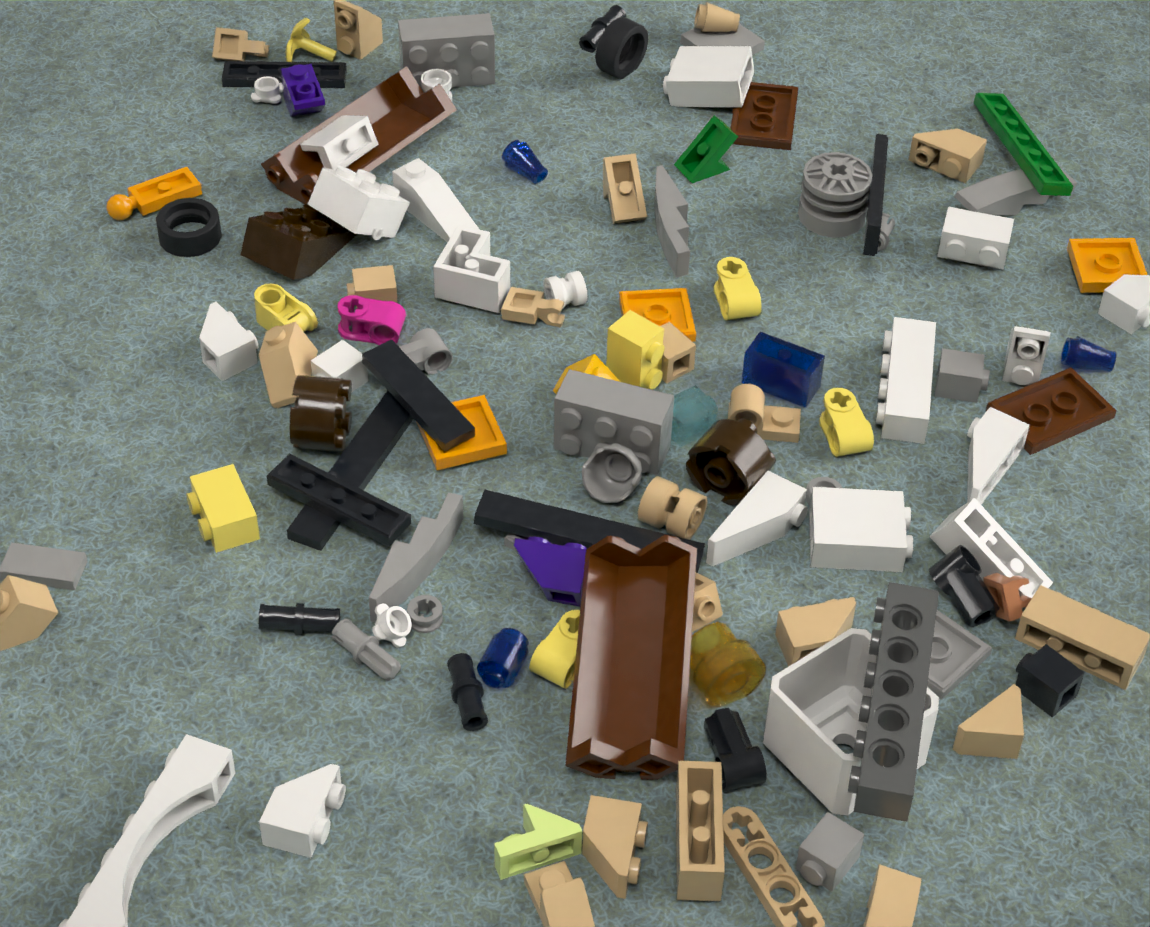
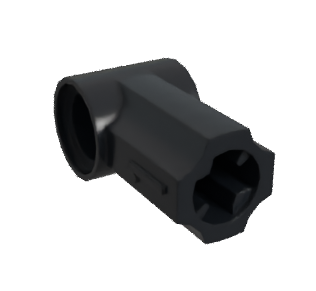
M957 546L929 568L930 575L936 585L952 598L968 626L975 627L984 624L997 616L996 613L1000 607L979 575L982 570L978 561L964 546Z
M728 707L715 710L710 717L705 718L704 729L715 754V762H721L722 781L724 782L722 783V790L728 791L766 782L767 772L763 754L758 746L752 747L739 713L730 710Z

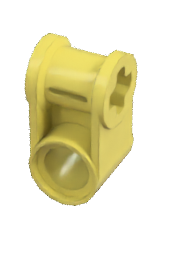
M736 257L721 259L717 264L719 278L715 282L713 290L724 320L759 316L762 307L761 297L757 286L754 285L746 263Z
M270 283L261 285L255 290L256 320L267 331L272 327L283 326L295 321L303 332L313 331L317 328L318 321L313 310L307 304L293 297L281 286Z
M844 388L828 390L824 396L825 411L820 415L819 425L828 441L833 456L838 457L871 451L874 445L872 427L865 418L854 394Z
M580 610L568 611L561 617L546 639L542 640L537 646L529 665L531 672L564 689H567L572 683L571 681L574 680Z

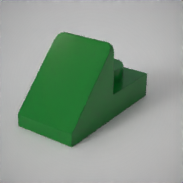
M714 115L674 165L691 183L729 171L731 169L721 160V157L738 136L720 118Z

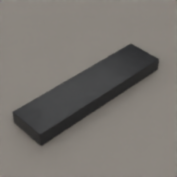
M225 61L222 87H254L257 79L266 76L274 77L282 84V68L298 64H312L320 88H345L347 65L345 62Z
M392 339L362 353V363L444 452L475 437V427Z
M290 453L266 476L267 485L388 547L411 524V514Z

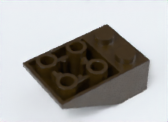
M305 204L302 208H284L280 212L266 211L263 215L249 217L240 255L292 280L312 276L358 234L351 232L310 205Z

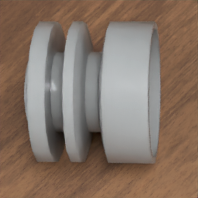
M831 152L812 157L805 164L803 170L802 193L798 209L800 222L808 230L821 236L834 238L846 237L857 233L864 226L867 215L868 198L872 182L870 167L863 160L845 153Z

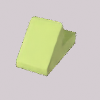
M524 804L523 827L526 833L512 834L502 841L494 843L495 868L500 880L582 854V829L578 823L535 806Z

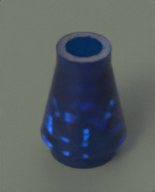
M515 140L504 149L502 160L505 161V167L531 180L535 185L545 180L548 170L542 165L526 142Z
M1077 336L1075 339L1068 337L1061 353V364L1069 366V368L1071 367L1074 370H1104L1111 372L1116 362L1115 351L1105 349L1080 336Z

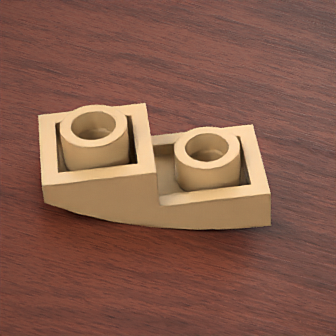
M879 864L866 908L869 909L863 927H912L918 903L921 878Z

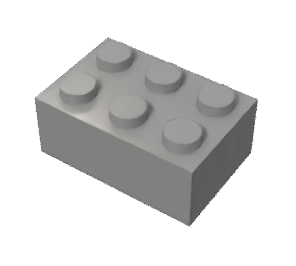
M490 13L398 20L400 70L407 66L420 87L421 75L431 69H442L450 73L452 87L495 84V34Z
M569 369L554 398V449L561 450L569 455L576 454L589 458L595 450L603 445L618 443L631 449L638 457L642 466L641 473L646 472L658 475L671 446L674 395Z

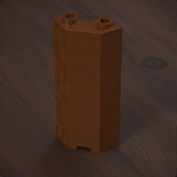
M406 66L261 163L265 170L268 180L278 190L303 204H308L324 166L317 151H303L300 144L343 115L368 116L379 144L346 167L357 173L358 169L370 172L457 111L441 84L423 92Z
M663 535L642 549L627 543L620 537L606 536L586 549L566 767L595 778L616 779V772H640L642 780H658L678 770V761H684L697 548L682 542L675 536Z

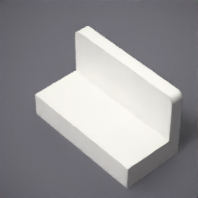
M343 115L300 145L303 151H317L324 168L336 170L338 166L346 168L379 144L368 116Z

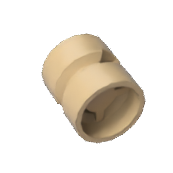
M656 476L648 484L642 496L638 509V520L658 529L665 525L667 533L690 540L703 520L707 508V496L688 488L679 491L678 484Z

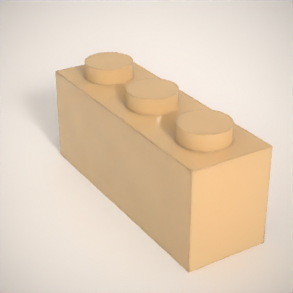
M1040 585L1021 615L1015 639L1037 650L1047 644L1079 669L1126 690L1144 658L1150 641V634Z
M678 761L676 782L677 900L721 901L725 873L721 762Z

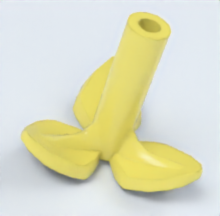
M308 18L300 20L293 28L291 38L287 43L285 51L286 62H292L293 53L299 48L333 62L337 51L311 40L308 32L304 29L310 20Z

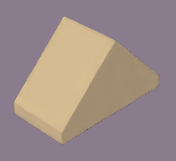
M1013 684L958 726L953 750L961 755L1017 759L1024 738L1021 689Z

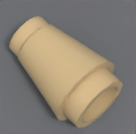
M706 2L705 5L699 4L697 7L694 27L701 29V32H737L740 14Z

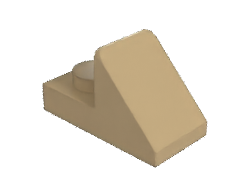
M636 153L603 158V197L609 198L613 224L645 220L647 217Z
M565 861L524 874V884L544 927H595L583 880L581 877L573 879Z

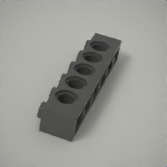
M889 582L886 599L877 597L873 622L881 623V629L872 630L869 654L876 656V663H867L864 687L872 689L871 697L862 696L858 719L859 722L867 724L865 731L857 730L853 752L854 757L861 758L860 767L852 765L848 792L856 794L853 812L908 821L914 795L939 596L938 590Z

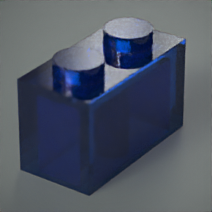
M759 332L745 351L742 384L756 385L765 393L806 408L821 386L825 355Z

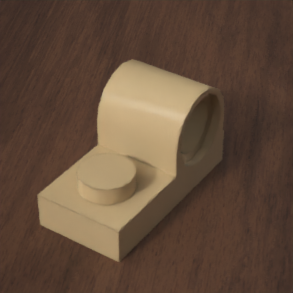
M742 384L732 390L728 419L739 421L744 418L750 420L756 426L757 434L763 440L798 443L801 409L766 406L764 392L756 385Z

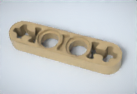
M741 806L732 807L725 811L723 814L724 844L775 926L796 927L798 919L803 927H825L821 914L758 816L752 810ZM733 823H737L740 827L747 826L746 837L749 843L745 845V837L740 829L732 830ZM762 854L772 861V865L765 869H759L752 866L748 859L753 855ZM775 888H785L793 894L794 898L790 902L779 903L770 896V892ZM798 911V917L796 919L794 913Z

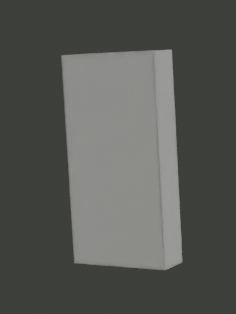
M11 542L0 566V580H4L7 575L47 585V587L76 590L88 562L86 553Z

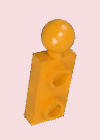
M184 167L128 187L129 197L123 194L113 195L108 200L106 208L108 214L115 220L129 218L133 209L136 208L144 216L160 210L166 204L177 199L193 198L202 195V187L189 168Z

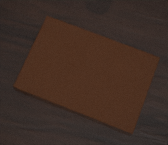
M751 82L743 106L733 108L730 129L738 136L733 144L791 150L799 87Z
M1071 367L988 402L986 411L992 407L1029 424L1024 449L1030 455L1115 418L1117 411Z

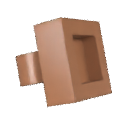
M998 573L983 577L986 587L1000 607L996 613L997 617L1007 621L1021 618L1022 608L1027 607L1032 598L1025 595L1020 596L1018 589L1022 585L1029 584V579L1018 575L1007 577Z

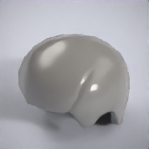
M618 443L603 445L595 450L582 466L583 486L592 498L602 503H618L633 493L639 485L642 477L641 462L634 452Z

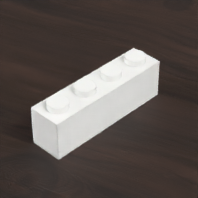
M894 317L892 331L885 330L882 351H887L889 354H883L880 375H887V378L880 379L878 399L884 400V403L878 402L875 423L882 425L881 438L925 443L930 416L936 322Z

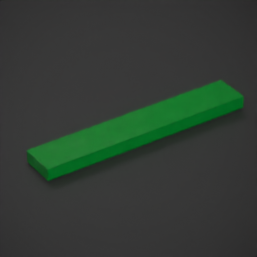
M976 93L974 105L1039 194L1071 196L1072 183L1004 94Z

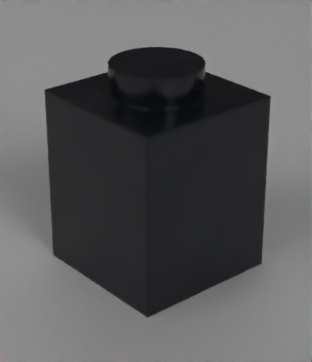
M1045 644L1035 654L1027 653L1020 660L1016 667L1018 677L1015 685L1021 689V694L1049 716L1054 717L1077 697L1085 672Z

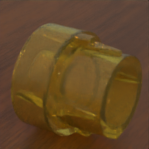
M716 621V623L706 625L692 635L690 667L693 670V682L709 705L713 707L725 706L747 697L759 686L766 673L765 663L748 641L736 638L727 624Z

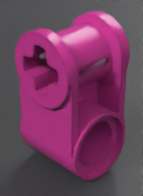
M358 295L345 296L338 302V313L341 316V321L338 324V333L341 337L353 341L375 343L377 345H381L391 339L395 343L398 342L406 318V311L400 304L393 301L363 298Z

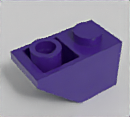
M298 64L282 68L283 97L290 117L321 112L325 106V99L312 64Z
M529 537L528 540L515 538L514 547L520 560L546 599L552 602L581 607L587 548L578 543H566L565 546L550 544L548 540L540 537Z

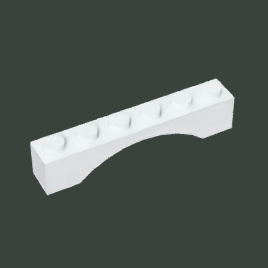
M186 734L179 747L173 748L170 751L165 762V768L157 781H152L147 787L144 801L136 814H131L126 820L122 836L115 847L109 848L105 853L100 871L93 882L87 883L83 887L79 895L78 905L69 919H64L59 927H128V903L134 881L144 861L157 844L174 828L194 815L216 806L235 775L231 749Z

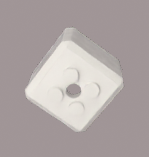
M850 628L772 676L763 744L832 814L849 815L854 811L856 794L848 792L852 765L860 767L861 758L854 757L853 753L845 754L837 744H847L854 749L857 730H866L867 723L859 722L858 719L862 696L871 697L872 689L864 687L867 663H876V656L869 654L871 634L864 629ZM928 687L917 769L926 763L938 713L939 697Z

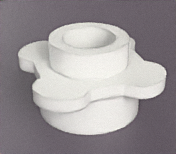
M266 76L255 81V93L251 94L252 101L272 104L281 101L280 94L283 92V87L276 78Z
M384 603L379 604L375 608L377 620L372 629L374 636L378 640L384 639L392 642L396 648L404 646L406 643L405 636L409 634L412 627L409 614L399 606L389 608Z

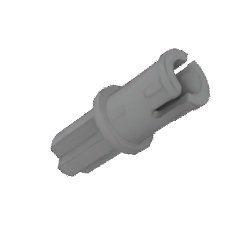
M343 619L336 624L332 630V639L347 649L353 655V660L357 664L365 663L380 677L388 681L395 678L401 669L400 662L379 646V640L375 636H368L349 619Z

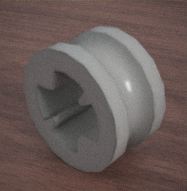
M420 595L409 602L407 613L410 616L411 628L414 631L430 633L441 626L443 622V607L436 597ZM426 611V614H429L431 611L432 616L424 617V614L419 616L418 612Z

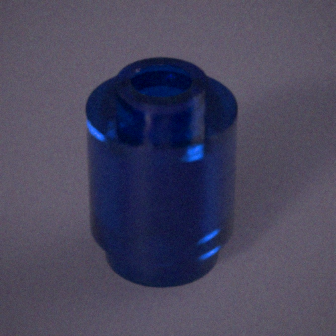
M503 628L499 633L493 635L477 665L478 674L486 685L498 689L502 687L508 688L514 684L529 653V642L523 633L513 628Z

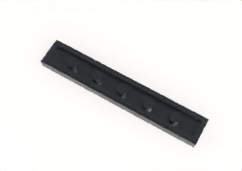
M876 134L872 157V182L868 198L863 255L869 256L877 254L881 232L888 137L883 134Z
M388 390L328 472L362 490L366 488L414 419ZM305 504L287 529V538L322 551L341 522Z
M485 489L474 516V524L528 538L540 537L548 540L550 543L565 546L566 543H578L587 549L606 536L620 537L627 543L642 549L661 536L668 535ZM677 537L682 542L697 548L696 573H698L705 543Z

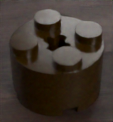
M298 375L296 377L292 395L299 397H296L294 407L290 408L289 426L290 442L294 444V448L344 451L346 433H350L352 421L351 412H346V401L350 402L351 380Z
M744 418L739 421L721 419L713 423L689 450L686 470L700 491L707 493L709 490H712L724 496L721 502L733 506L738 505L763 475L771 470L776 462V458L764 440L757 434V428L750 420Z

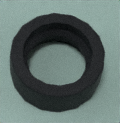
M619 17L613 20L604 30L596 48L595 59L598 68L617 79H624L635 71L642 62L647 50L648 31L646 28L626 17Z
M177 199L161 208L156 217L160 246L166 252L175 256H201L213 250L219 244L222 237L218 210L212 203L203 199ZM195 222L205 225L203 228L191 232L173 230L174 227L183 223Z

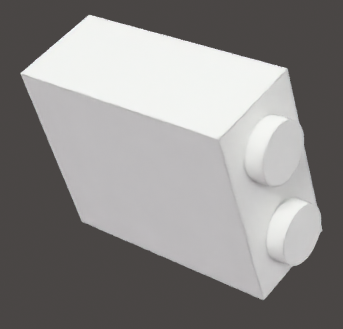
M680 46L676 57L671 60L670 72L668 76L664 77L663 81L664 94H668L670 105L676 107H742L754 75L751 46Z
M812 487L809 507L811 567L903 572L905 558H912L913 536L906 535V530L910 529L911 508L904 507L903 491Z

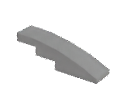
M663 165L656 167L654 215L657 235L664 256L677 278L689 274L688 203Z
M1020 169L985 179L957 191L954 198L969 211L990 215L1019 214L1024 204H1044L1050 195H1040L1023 170ZM1063 171V173L1066 175V177L1073 185V192L1077 185V182L1073 178H1071L1066 172Z
M448 492L437 519L422 516L409 544L394 541L369 596L371 622L376 623L377 620L376 606L382 603L386 604L389 608L399 606L430 575L449 548L463 521V495Z

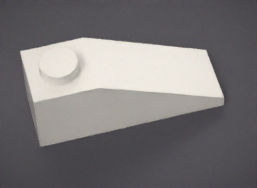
M417 158L393 171V187L400 191V197L410 202L407 211L447 243L458 225L479 229L439 173L422 160Z
M992 407L986 411L981 419L976 417L973 420L967 434L971 438L968 451L967 502L973 498L980 505L984 502L1024 449L1029 424Z
M767 471L708 539L706 563L715 566L784 537L793 525L799 527L808 511V507L805 506L807 489Z
M975 498L951 513L930 535V538L946 555L959 545L968 549L981 567L982 572L979 575L982 580L983 577L994 573L1007 577L1018 575L1028 578L1029 584L1022 585L1018 589L1020 596L1025 595L1032 598L1040 585L1049 588L1053 583Z

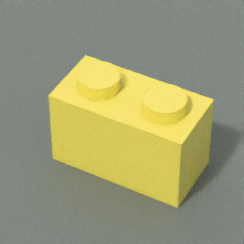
M631 310L608 328L606 366L620 382L651 390L659 385L663 376L661 367L662 355L665 349L663 345L664 328Z
M234 464L190 476L192 492L186 494L192 515H200L201 519L197 521L201 536L204 541L211 540L216 553L260 539L256 512Z

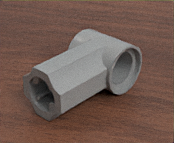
M431 328L418 331L413 335L410 343L399 346L421 371L425 370L428 374L438 373L437 370L440 372L444 371L452 363L453 356L438 333Z

